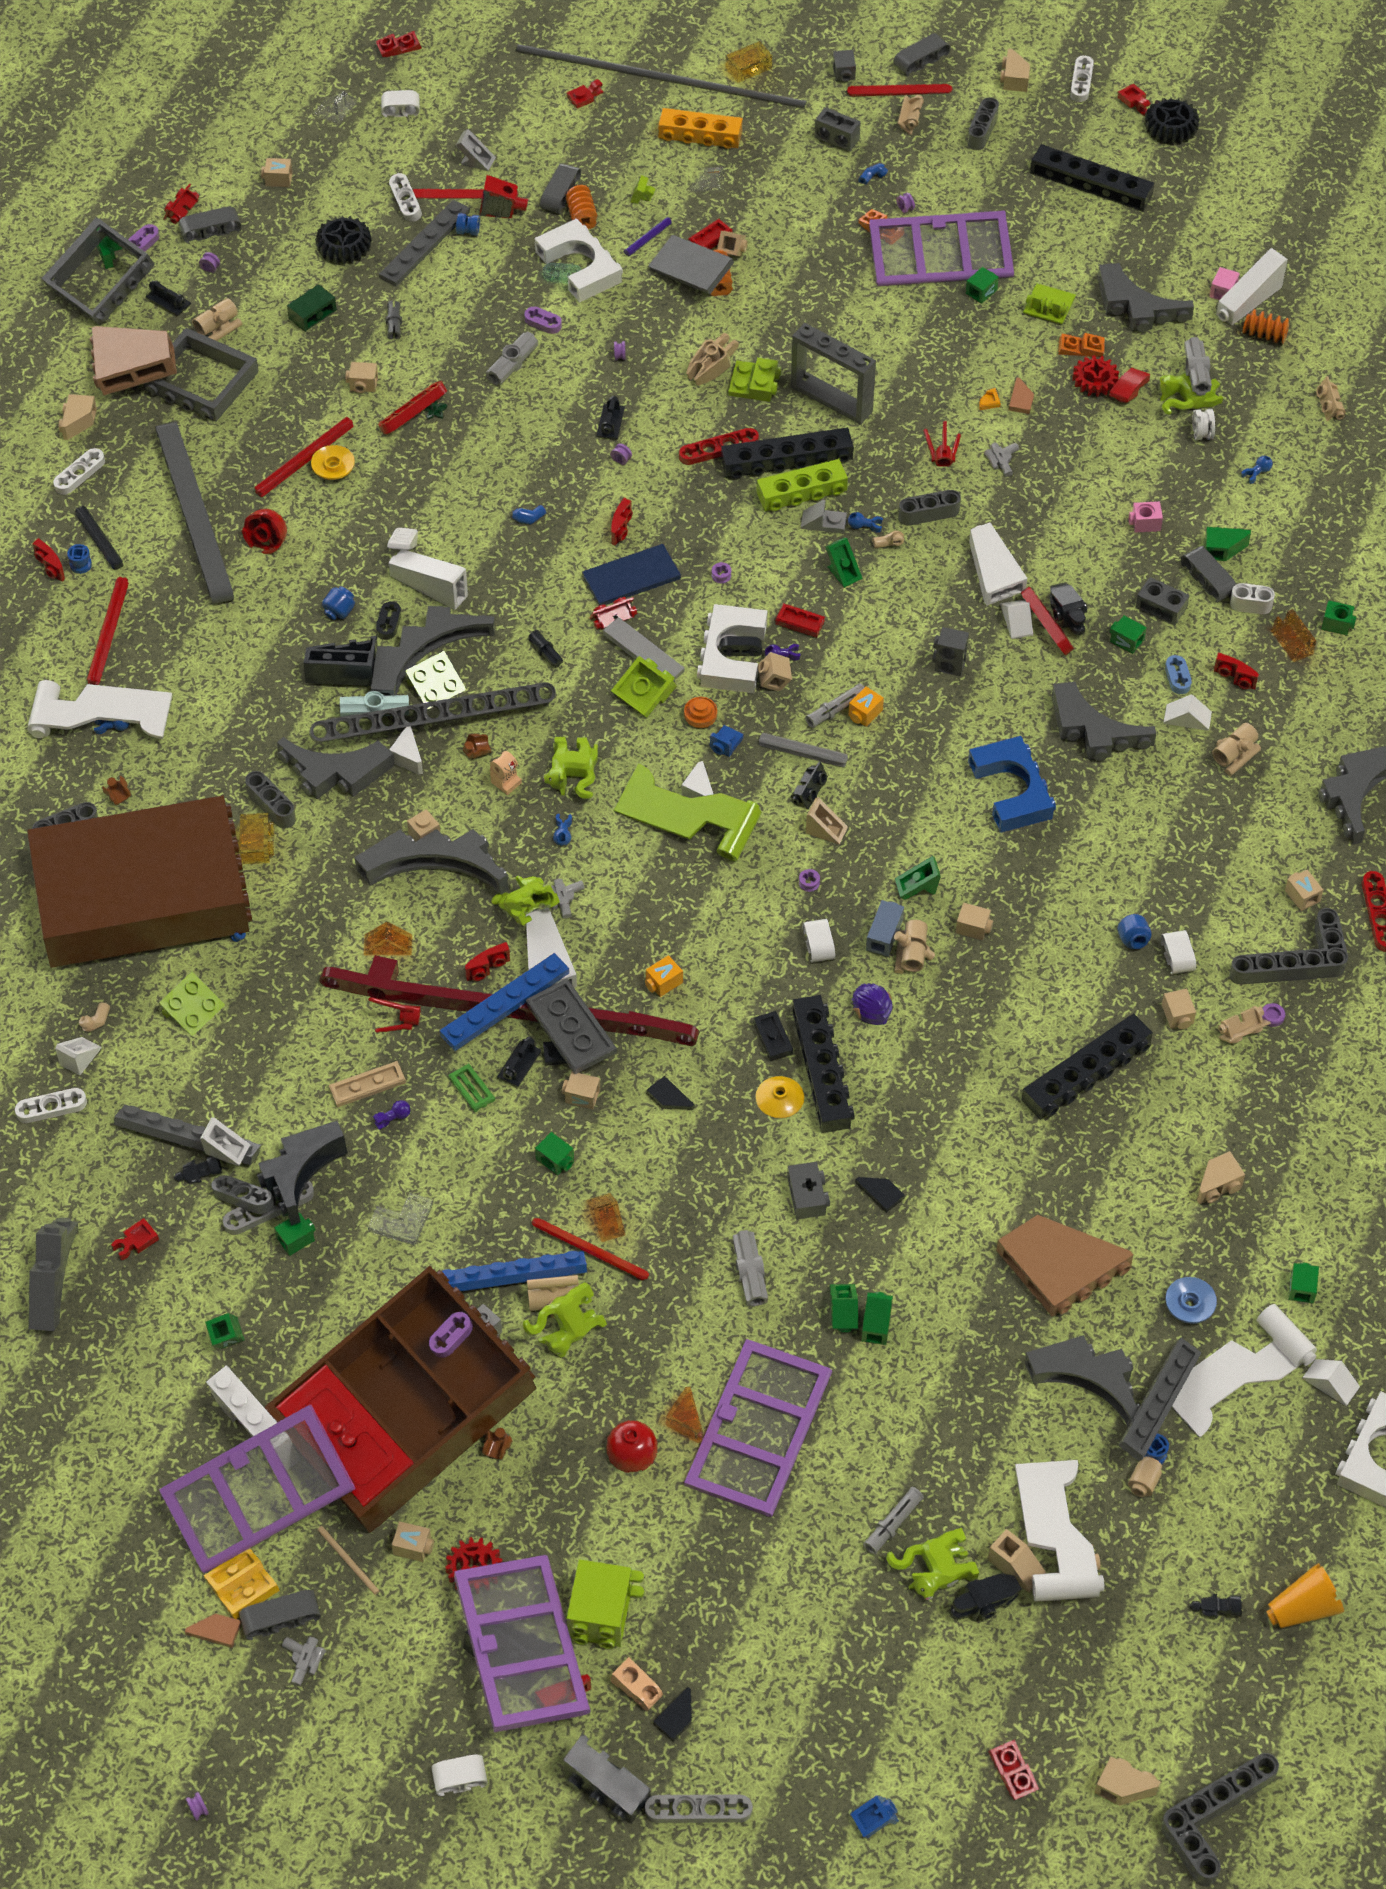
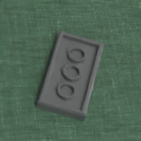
M672 235L648 267L658 274L711 294L734 264V261L731 257Z
M568 978L526 999V1005L574 1074L617 1053V1048Z

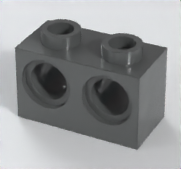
M825 107L815 119V138L850 152L860 140L861 121Z
M1150 577L1137 595L1135 608L1172 625H1176L1188 607L1190 595Z
M942 627L940 636H935L933 645L935 650L932 662L935 663V671L957 676L962 675L967 657L969 632Z

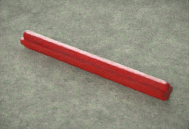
M349 417L343 418L254 487L255 493L263 497L309 462L316 451L331 445L354 426L352 419Z
M118 577L116 579L87 677L88 684L90 685L100 684L129 585L126 577Z

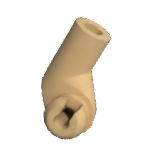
M895 530L885 536L872 538L874 548L900 546L904 543V534Z

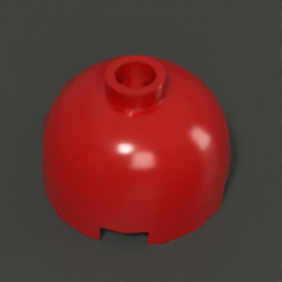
M259 509L246 517L242 534L249 547L255 546L264 549L261 553L271 554L277 551L287 538V525L278 512L271 509ZM268 540L270 542L268 546L262 544V542H267Z
M628 1420L619 1423L611 1430L607 1438L606 1452L610 1463L616 1469L626 1473L643 1471L654 1463L658 1452V1442L653 1430L647 1424Z

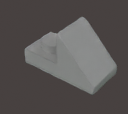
M469 129L462 133L456 144L465 155L461 163L462 165L489 171L496 157Z
M822 500L803 511L800 529L844 533L847 513L825 510L826 500Z

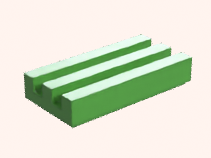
M469 1063L448 1075L450 1081L474 1112L495 1101L493 1094ZM465 1072L469 1073L486 1098L483 1099L464 1075ZM458 1076L461 1078L464 1084L468 1087V1089L477 1099V1103H475V1101L472 1099V1097L469 1095V1093L457 1079Z

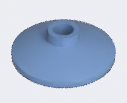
M1180 1278L1174 1281L1166 1292L1165 1300L1169 1312L1182 1322L1200 1323L1210 1318L1215 1311L1217 1304L1216 1294L1207 1282L1199 1278ZM1192 1301L1195 1306H1188L1186 1302Z

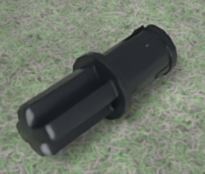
M534 630L529 634L528 640L538 650V654L540 656L543 655L551 666L557 668L563 663L562 657L555 651L552 642L547 641L539 630Z

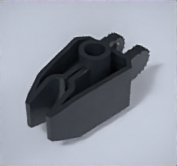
M1059 583L1050 586V606L1057 622L1063 620L1062 629L1069 627L1075 635L1079 636L1085 633L1084 623L1086 617L1084 614L1087 613V606L1084 600L1069 584Z
M1000 1573L981 1580H973L965 1586L964 1594L954 1599L949 1614L957 1621L972 1616L974 1621H978L979 1614L983 1620L990 1619L997 1613V1608L1008 1607L1019 1596L1018 1593L1022 1588L1016 1577L1010 1574Z

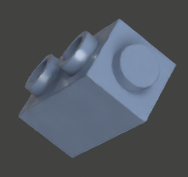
M881 900L867 936L866 951L889 957L895 942L894 935L899 931L903 921L904 906L895 902Z

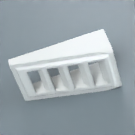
M396 528L388 542V547L401 550L415 548L417 546L418 531L409 528Z

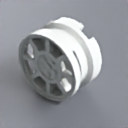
M1206 409L1204 412H1201V410L1193 411L1192 428L1195 440H1202L1205 437L1207 440L1214 439L1215 417L1213 409Z

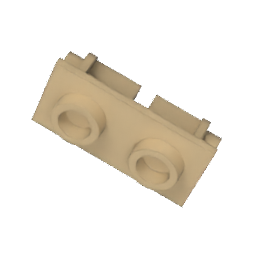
M907 95L904 97L898 125L909 135H912L913 129L919 123V110H921L924 104V99L921 95H916L911 99Z
M1326 376L1316 389V394L1322 406V412L1325 415L1326 421H1329L1332 417L1341 420L1345 417L1346 411L1343 408L1342 402H1339L1338 387L1333 382H1330L1329 377Z
M1254 1006L1240 1013L1242 1022H1240L1238 1015L1221 1021L1218 1029L1223 1035L1219 1036V1038L1229 1043H1237L1243 1039V1036L1261 1032L1263 1027L1271 1024V1022L1262 1019L1264 1015L1262 1007Z

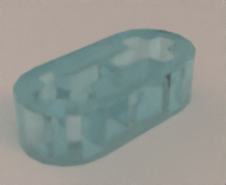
M548 263L543 267V278L548 282L568 284V276L582 269L575 264Z

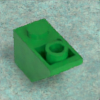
M1207 527L1204 548L1216 561H1227L1249 546L1251 530Z
M884 1292L867 1293L861 1342L887 1345L893 1296L887 1295Z

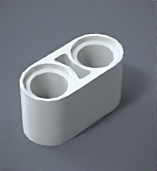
M413 90L387 91L381 96V113L384 117L418 116L420 112L419 94Z
M1239 583L1233 587L1230 606L1239 612L1267 614L1272 610L1275 592L1267 586Z
M828 920L803 922V933L807 935L806 945L808 953L812 955L811 963L835 959V948Z
M1186 930L1161 934V945H1164L1166 950L1164 955L1167 964L1172 969L1170 973L1178 974L1195 971L1196 959Z
M469 1755L445 1760L432 1766L436 1794L439 1796H444V1793L454 1791V1793L469 1791L471 1787L475 1786L483 1788L488 1784L484 1761L481 1755Z

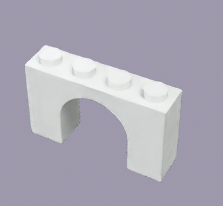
M578 219L572 220L535 238V252L546 264L573 253L586 255L593 260L590 266L568 276V290L579 302L622 282L623 270L620 264L611 258L610 253L602 248L598 239L593 237L589 233L588 228L582 225Z
M714 604L713 613H708L707 626H710V629L705 630L704 643L706 648L701 649L700 661H703V665H698L697 679H701V687L755 693L758 663L728 659L719 652L718 647L720 646V640L726 636H753L764 640L767 626V610Z
M227 1365L206 1381L217 1404L233 1422L238 1419L252 1437L277 1423ZM285 1431L270 1439L286 1471L301 1461L290 1436Z
M1380 1392L1377 1400L1371 1399L1366 1409L1369 1416L1367 1420L1361 1419L1356 1433L1360 1435L1357 1441L1351 1440L1346 1454L1350 1456L1347 1462L1343 1460L1340 1462L1335 1475L1340 1476L1337 1485L1386 1508V1470L1373 1461L1368 1449V1444L1373 1439L1386 1435V1393Z

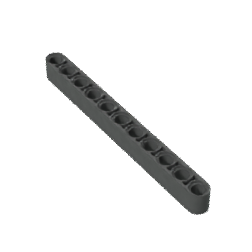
M177 421L155 426L156 434L165 456L167 468L170 471L172 483L175 486L177 498L180 501L182 514L185 516V523L188 532H190L193 547L196 550L198 563L201 565V572L204 581H206L212 605L234 600L233 590Z
M543 682L320 720L312 724L309 729V736L316 743H324L405 729L409 726L417 727L544 705L555 698L556 690L552 684ZM540 688H547L549 690V699H542L539 696ZM523 691L527 694L528 700L526 703H520L517 700L516 695L518 692ZM501 695L505 698L506 704L504 707L496 706L494 703L495 696ZM474 699L482 701L483 709L481 711H476L472 708V701ZM451 703L460 705V714L454 715L450 712L449 706ZM428 707H435L438 710L439 715L437 718L432 719L427 715ZM408 710L413 711L416 714L415 722H407L404 718V713ZM389 714L393 717L394 723L392 726H385L382 723L383 715ZM360 719H369L371 728L369 730L361 729L359 726ZM339 722H344L348 725L349 731L346 734H340L337 731L336 725ZM316 726L324 727L326 730L325 737H316L313 733Z

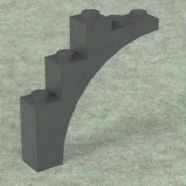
M428 606L425 627L403 626L400 647L377 646L371 691H378L383 696H395L398 694L399 687L407 675L405 671L413 667L428 653L460 639L494 636V616L451 614L450 607Z
M400 829L354 857L357 871L370 886L385 878L403 872L420 869H444L476 877L489 884L501 895L509 890L507 872L495 864L492 856L488 854L487 847H489L487 839L483 835H479L474 829L452 842L447 835L443 836L437 829L416 842L410 835L407 836Z

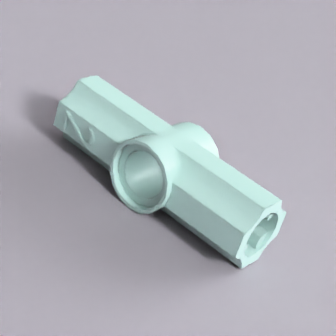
M371 691L365 696L340 697V717L408 706L409 696H383L378 691ZM409 710L404 715H409Z

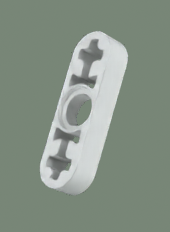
M1080 56L1075 62L1071 98L1077 102L1086 101L1089 97L1094 64L1093 59L1089 56ZM1082 64H1086V70L1082 69ZM1078 78H1085V79H1087V80H1086V81H1079V80H1077V79H1078ZM1079 88H1083L1082 94L1078 93Z
M402 173L393 175L389 180V184L404 218L411 222L419 220L422 216V211L406 175ZM398 183H401L403 188L399 189ZM410 195L409 199L401 200L403 196ZM412 206L414 212L410 213L408 207Z
M96 448L85 452L55 477L53 481L55 491L58 494L65 495L76 489L104 465L105 458L103 452ZM79 469L85 471L81 475L74 474V472Z
M72 1088L21 1100L15 1106V1113L20 1122L31 1123L81 1111L85 1108L87 1099L83 1090ZM77 1096L78 1103L73 1104L72 1097ZM61 1099H64L66 1106L63 1107ZM49 1102H56L58 1104L57 1108L51 1111L46 1110L44 1107ZM38 1104H39L40 1110H41V1112H39V1113H38V1111H37V1106H36V1105H38ZM29 1107V1114L25 1115L24 1108Z

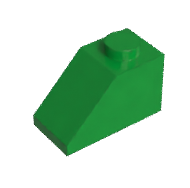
M830 1284L832 1329H837L840 1332H849L852 1329H857L858 1297L855 1284Z

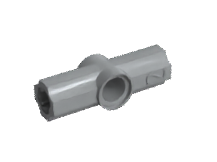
M527 331L513 344L503 348L502 356L486 372V377L492 384L496 386L502 384L513 372L521 369L522 362L538 346V340L534 337V334Z
M1191 337L1184 344L1186 376H1190L1192 391L1197 393V395H1205L1211 391L1212 386L1209 375L1210 358L1205 355L1203 341H1200L1198 337Z
M748 1230L739 1231L733 1235V1244L737 1258L736 1269L737 1271L739 1270V1282H742L746 1305L752 1307L763 1305L768 1302V1294L764 1282L763 1260L761 1255L759 1256L754 1232Z

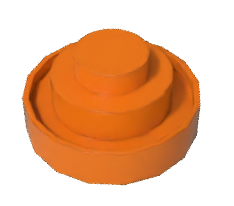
M695 697L686 703L684 717L689 725L696 728H705L716 721L718 709L711 699Z

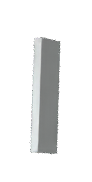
M618 617L603 630L605 637L635 660L638 656L645 660L650 658L658 665V670L661 672L666 670L675 677L673 681L684 673L685 668L621 618Z

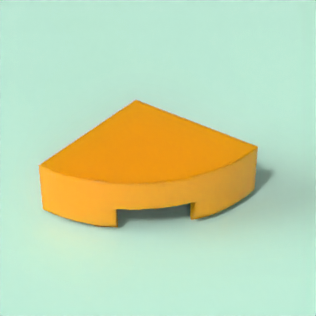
M996 388L986 391V394L979 401V410L1001 406Z

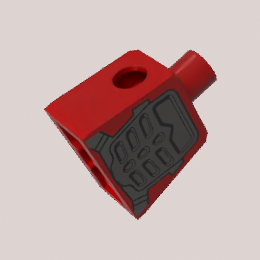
M486 175L479 215L512 219L514 209L526 211L528 199L516 197L518 190L516 184Z

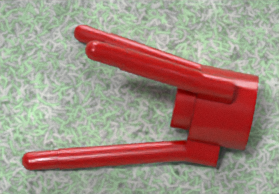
M943 421L942 445L938 446L935 451L928 430L924 429V435L931 453V462H935L937 466L949 467L952 463H955L961 434H957L953 449L951 450L947 445V422Z
M369 997L368 1000L370 1002L400 1009L399 1021H404V1024L376 1028V1033L403 1029L412 1030L413 1025L419 1026L421 1006L402 1005Z

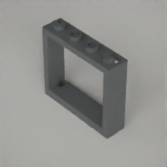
M96 217L41 279L49 289L100 325L123 303L128 294L151 271L155 263L146 252ZM106 236L138 260L92 311L63 290L61 286Z
M804 323L792 335L791 388L861 425L873 412L876 360ZM807 348L857 374V398L806 372Z
M185 328L172 343L175 351V360L178 359L186 348H189L237 369L239 372L213 402L161 379L144 383L146 391L151 393V396L157 395L164 398L169 404L175 403L187 412L193 411L203 419L209 418L217 422L259 372L257 358Z

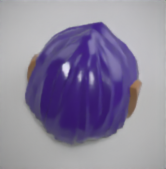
M874 983L861 984L856 988L851 999L853 1010L857 1013L860 1020L873 1025H884L887 1023L893 1006L891 995L889 992H886L884 987Z

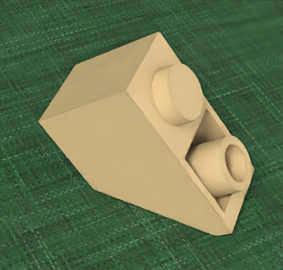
M1008 48L1007 57L1003 56L1002 69L1005 70H1001L1000 83H1004L1003 90L1027 92L1030 64L1013 49Z
M69 394L67 403L63 404V419L59 420V432H62L64 440H69L93 426L97 411L94 396Z
M1230 1151L1208 1161L1197 1198L1199 1204L1206 1201L1207 1203H1213L1222 1194L1227 1192L1233 1194L1242 1188L1245 1173Z
M1008 1529L990 1546L988 1561L1004 1574L1014 1575L1020 1586L1028 1593L1033 1589L1032 1575L1046 1574V1571L1028 1545Z
M1110 1757L1096 1785L1095 1793L1120 1806L1155 1796L1161 1782L1152 1773L1147 1771L1141 1772L1133 1768L1128 1761L1122 1758L1115 1759Z

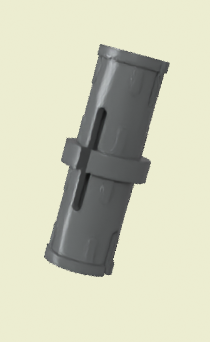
M393 301L387 303L388 315L386 316V325H388V339H393V333H395V339L401 338L400 325H402V317L400 316L401 305L398 301H395V307H393Z

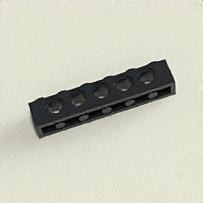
M1043 144L1040 145L1031 160V174L1144 212L1153 196L1154 182Z
M846 427L721 446V462L725 477L738 479L745 475L754 474L758 476L772 471L782 472L792 468L801 469L806 466H813L837 459L841 463H845L848 460H853L854 446L849 428Z
M821 995L793 999L792 1013L821 1133L850 1129L851 1120L855 1119L854 1109L852 1105L848 1106L849 1089L847 1084L843 1085L842 1082L844 1069L843 1065L837 1062L839 1049L838 1045L833 1044L832 1041L834 1029L832 1023L828 1024L827 1018H829L827 1003L823 1004Z
M1134 1013L1023 1088L1021 1101L1040 1120L1046 1116L1052 1117L1057 1113L1061 1105L1064 1103L1067 1105L1071 1104L1083 1090L1085 1092L1090 1091L1095 1086L1096 1081L1102 1077L1104 1079L1110 1077L1119 1065L1126 1066L1138 1052L1140 1054L1145 1053L1151 1046L1153 1032Z

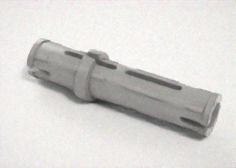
M859 683L832 701L824 702L820 705L819 709L805 716L807 724L811 728H815L825 720L833 719L835 714L849 706V703L861 692L864 686ZM848 697H851V698H849L848 700H846V701H844L843 703L840 704V702H842L843 700L847 699Z
M911 1487L888 1516L876 1524V1530L863 1544L869 1553L876 1555L884 1543L896 1535V1529L909 1516L918 1503L923 1500L924 1496L917 1488Z

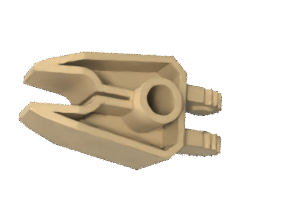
M722 333L715 341L712 339L705 340L689 363L687 369L688 379L694 378L696 385L699 386L717 378L731 367L730 357L737 350L739 343L733 340L723 348L730 337L726 333Z

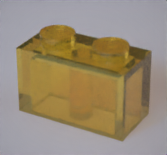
M760 41L726 55V70L737 83L772 69V54Z
M268 813L240 814V857L242 865L270 863V855H274V841H270V836H274L275 831L274 822L269 821Z

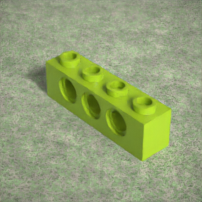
M837 459L757 479L756 493L764 511H777L785 506H797L805 501H817L825 496L840 495L847 491L848 477L840 460Z

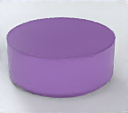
M1270 1003L1262 1008L1264 1010L1262 1019L1271 1022L1267 1026L1277 1027L1284 1022L1285 1011L1280 1005Z

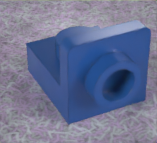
M723 725L717 734L712 733L710 735V748L718 755L724 754L730 757L743 740L744 734Z
M878 1795L850 1813L864 1838H869L889 1823L896 1824L899 1822L895 1815L898 1810L889 1798L886 1799Z

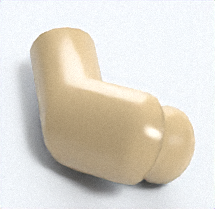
M99 1003L95 1015L92 1017L88 1015L82 1016L79 1020V1025L86 1032H91L104 1026L110 1006L106 1003Z

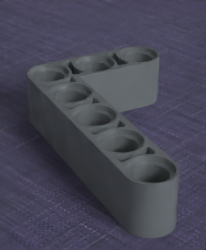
M1323 908L1317 914L1314 930L1319 949L1236 956L1232 961L1229 972L1231 981L1244 985L1341 976L1346 968L1348 954L1337 912L1331 908Z
M1263 1753L1166 1811L1161 1824V1830L1199 1885H1213L1217 1881L1221 1864L1197 1828L1270 1785L1275 1780L1279 1769V1762L1274 1755ZM1266 1766L1271 1770V1773L1265 1774L1260 1771L1259 1767ZM1243 1779L1249 1786L1241 1787L1237 1784L1236 1780ZM1221 1793L1227 1800H1217L1214 1794ZM1198 1806L1204 1813L1201 1815L1195 1814L1191 1807ZM1176 1820L1181 1824V1827L1173 1828L1169 1825L1168 1821ZM1184 1844H1194L1197 1848V1851L1193 1852L1187 1850ZM1207 1866L1211 1868L1213 1874H1204L1200 1867Z

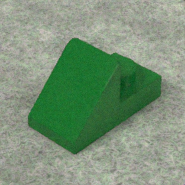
M106 236L97 245L105 269L114 267L113 260L116 259L114 251L123 249Z
M842 538L825 546L831 561V565L827 566V568L844 588L863 579L847 538Z
M931 856L895 878L898 892L902 899H909L924 889L932 895L936 894L941 875L935 857Z

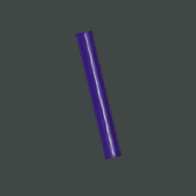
M669 217L663 219L624 250V254L630 257L671 225V219Z

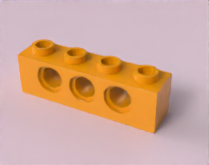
M663 108L658 124L659 138L666 141L676 140L685 143H699L706 146H723L728 149L738 148L742 135L743 118Z

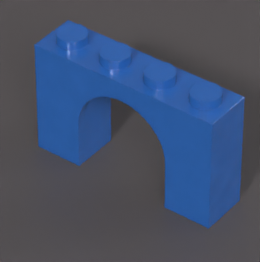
M1022 736L969 749L968 763L976 779L997 773H1012L1021 777L1028 786V789L1023 794L993 804L992 815L1000 833L1053 819V812L1056 810L1055 800L1049 796L1045 779H1041L1038 764L1032 760L1030 747L1027 743H1024Z

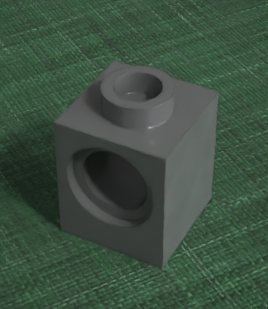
M853 50L833 51L835 81L848 82L855 80L856 63Z

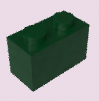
M319 284L287 305L288 319L304 332L337 311L335 297Z

